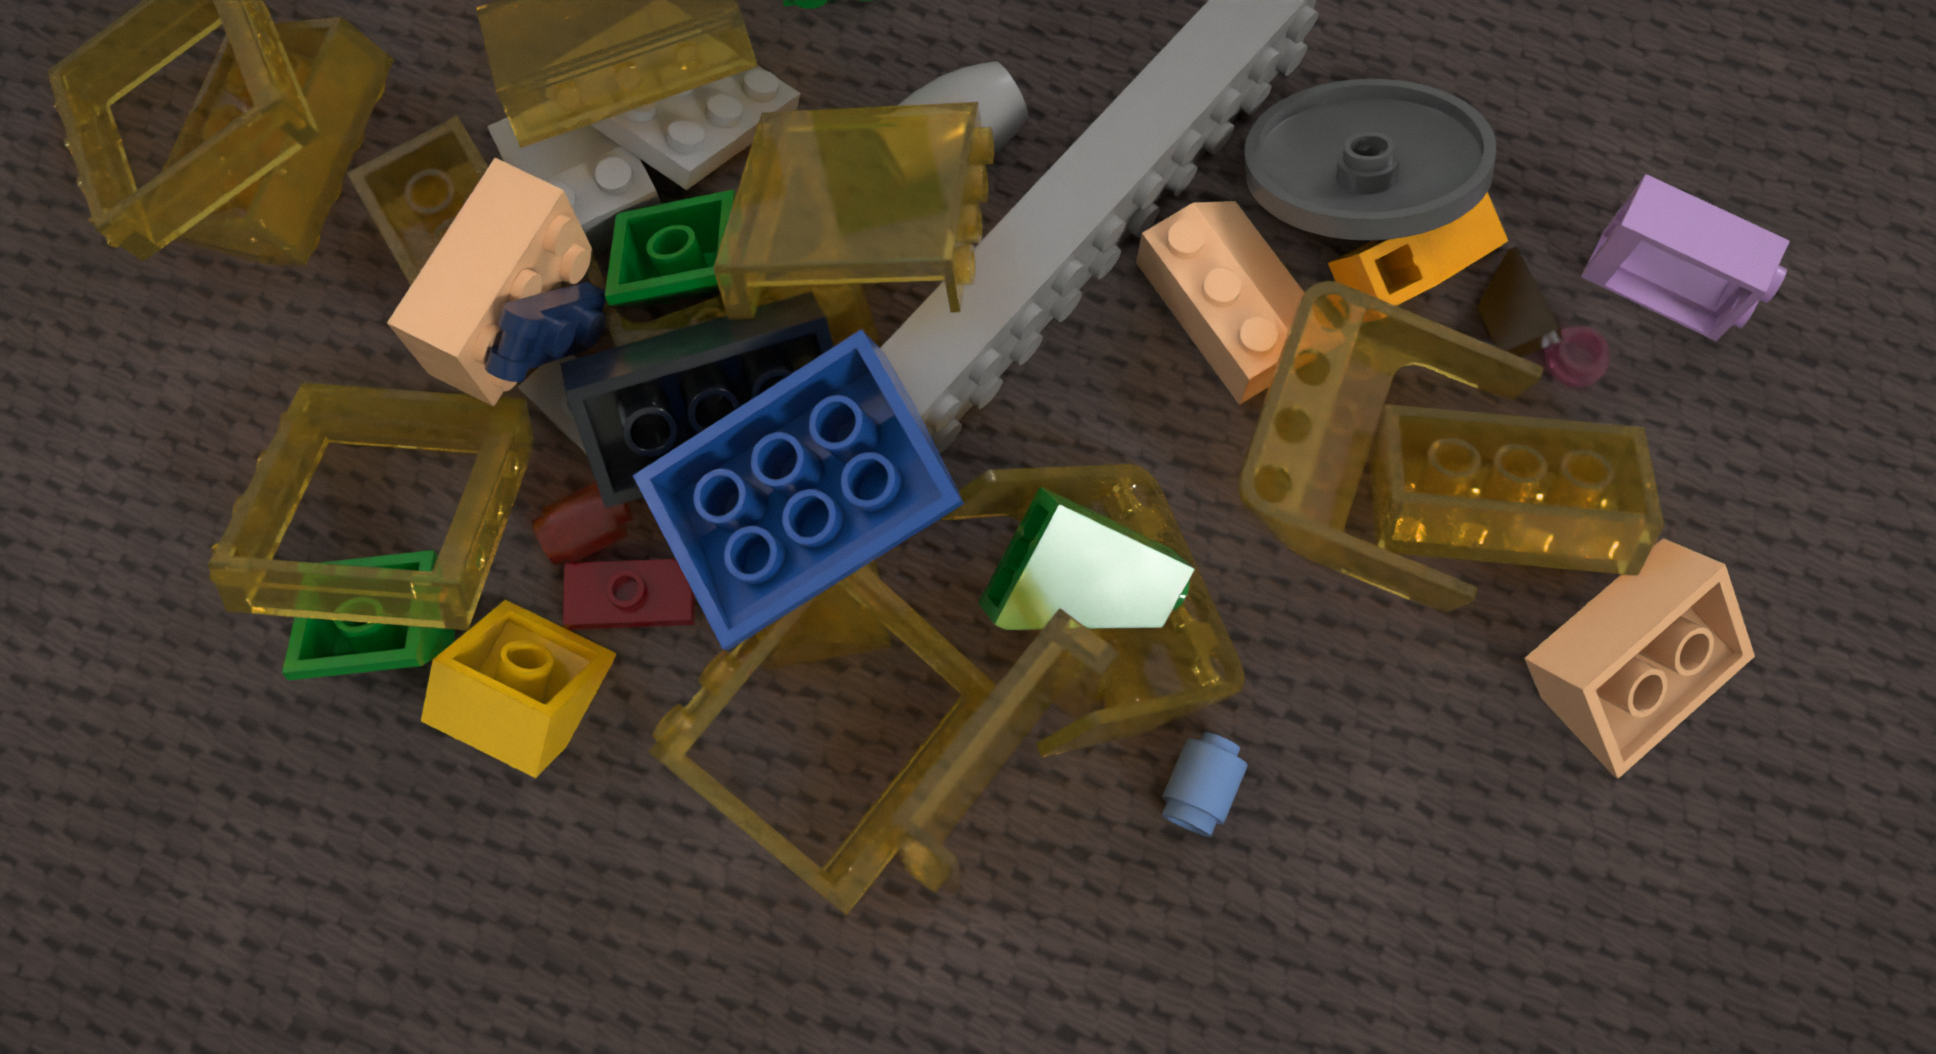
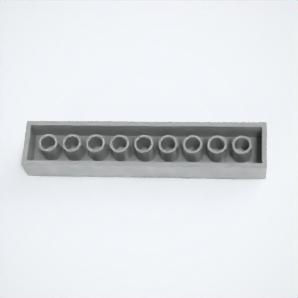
M1208 0L880 348L886 354L914 402L939 453L946 450L958 436L962 428V424L958 421L973 404L977 408L982 409L997 394L1003 383L999 376L1013 361L1022 365L1035 353L1043 339L1040 332L1053 317L1062 322L1072 313L1082 297V292L1079 289L1092 275L1097 279H1102L1112 269L1120 257L1121 250L1118 247L1131 233L1138 238L1144 231L1149 229L1160 210L1156 205L1166 194L1170 192L1174 196H1178L1189 185L1198 168L1194 164L1206 151L1211 155H1216L1224 147L1235 129V126L1232 124L1243 111L1248 115H1252L1259 109L1271 91L1272 86L1269 82L1279 72L1288 76L1298 66L1308 49V46L1303 43L1304 37L1309 33L1319 15L1314 10L1316 0Z

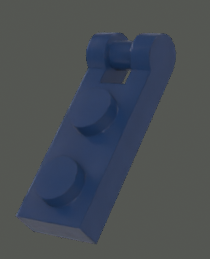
M584 282L505 303L498 321V326L503 330L499 344L490 348L485 363V370L502 380L522 382L525 380L529 369L589 350L598 341L605 327L606 316L602 313L606 301L605 290Z

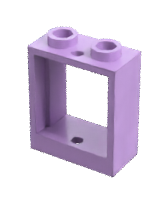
M1645 174L1604 229L1581 277L1717 341L1732 325L1742 328L1751 317L1759 300L1768 303L1776 294L1787 273V268L1780 266L1779 263L1790 241Z

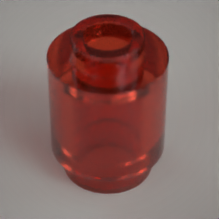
M594 481L543 507V515L533 519L531 522L535 535L545 554L554 565H557L567 559L571 563H576L627 537L628 531L625 523L633 520V515L627 502L605 509L597 483Z

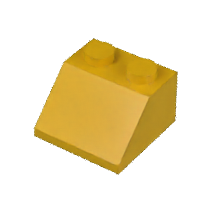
M504 600L433 659L421 722L537 778L567 747L611 667L616 653L510 601Z

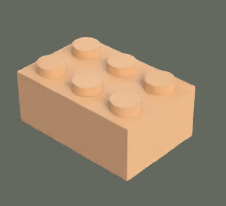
M494 158L387 322L429 375L493 407L503 391H509L516 385L517 382L502 380L485 370L489 350L492 346L499 344L503 330L498 326V321L503 305L510 301L570 286V284H577L585 275L590 264L592 247L565 191Z

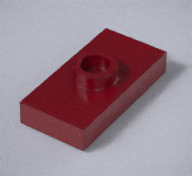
M676 559L564 563L562 625L568 630L694 625L695 595Z

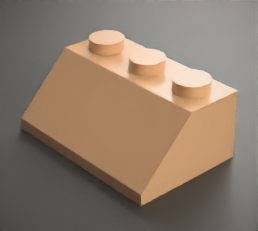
M1236 201L1193 202L1142 233L1136 264L1239 405L1340 343L1341 340Z
M1663 538L1524 659L1541 699L1606 769L1619 779L1751 661L1755 655L1726 565Z

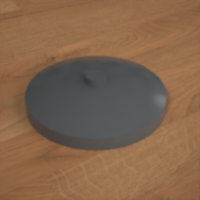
M1391 79L1338 81L1318 85L1292 94L1271 106L1255 121L1247 135L1244 149L1245 179L1253 197L1264 209L1278 219L1299 229L1322 236L1350 240H1386L1408 237L1440 228L1455 221L1473 209L1488 192L1493 180L1496 160L1494 132L1486 119L1474 107L1440 89Z

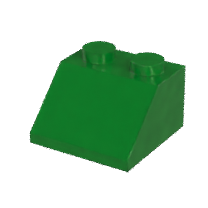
M735 190L616 213L605 298L609 306L642 308L754 286L757 244Z
M435 550L306 564L282 671L287 681L418 667L433 660L454 642L461 596Z

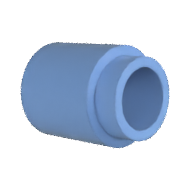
M1203 732L1201 740L1187 738L1162 795V798L1167 802L1162 812V817L1191 832L1211 837L1216 824H1224L1248 767L1245 761L1237 757L1240 747L1226 738L1209 732Z

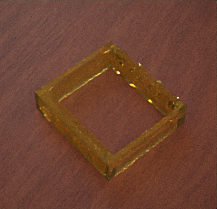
M143 0L47 71L56 99L53 105L62 118L67 134L64 142L74 157L79 173L76 181L86 196L92 215L89 218V223L95 226L96 231L105 236L107 245L113 248L120 246L143 262L320 135L264 0ZM223 24L254 106L137 190L110 105Z
M302 382L287 412L281 413L279 428L268 449L260 453L256 464V472L245 494L240 495L236 499L233 506L232 519L220 542L215 543L211 548L213 556L208 563L211 573L209 579L215 583L226 612L468 630L532 455L534 437L526 399L500 397L493 407L467 394ZM328 443L478 454L432 572L272 560Z
M866 566L839 581L838 584L960 692L961 696L822 869L685 755L688 749L817 596L741 642L731 654L726 650L719 653L701 673L698 682L703 687L685 708L681 704L676 705L658 723L652 734L657 742L648 751L649 754L846 916L1016 703Z

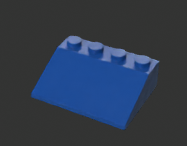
M862 329L633 475L722 649L727 651L965 504L914 402L889 359Z

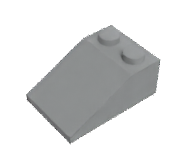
M551 98L487 126L504 162L565 191L592 247L591 257L612 247L616 213L661 204L657 191L640 158Z

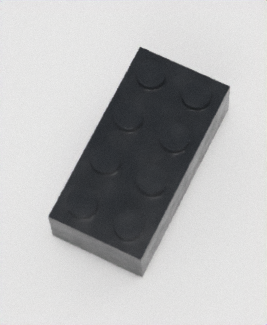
M811 291L560 363L565 392L605 509L643 498L644 496L633 477L634 474L834 347L826 315Z

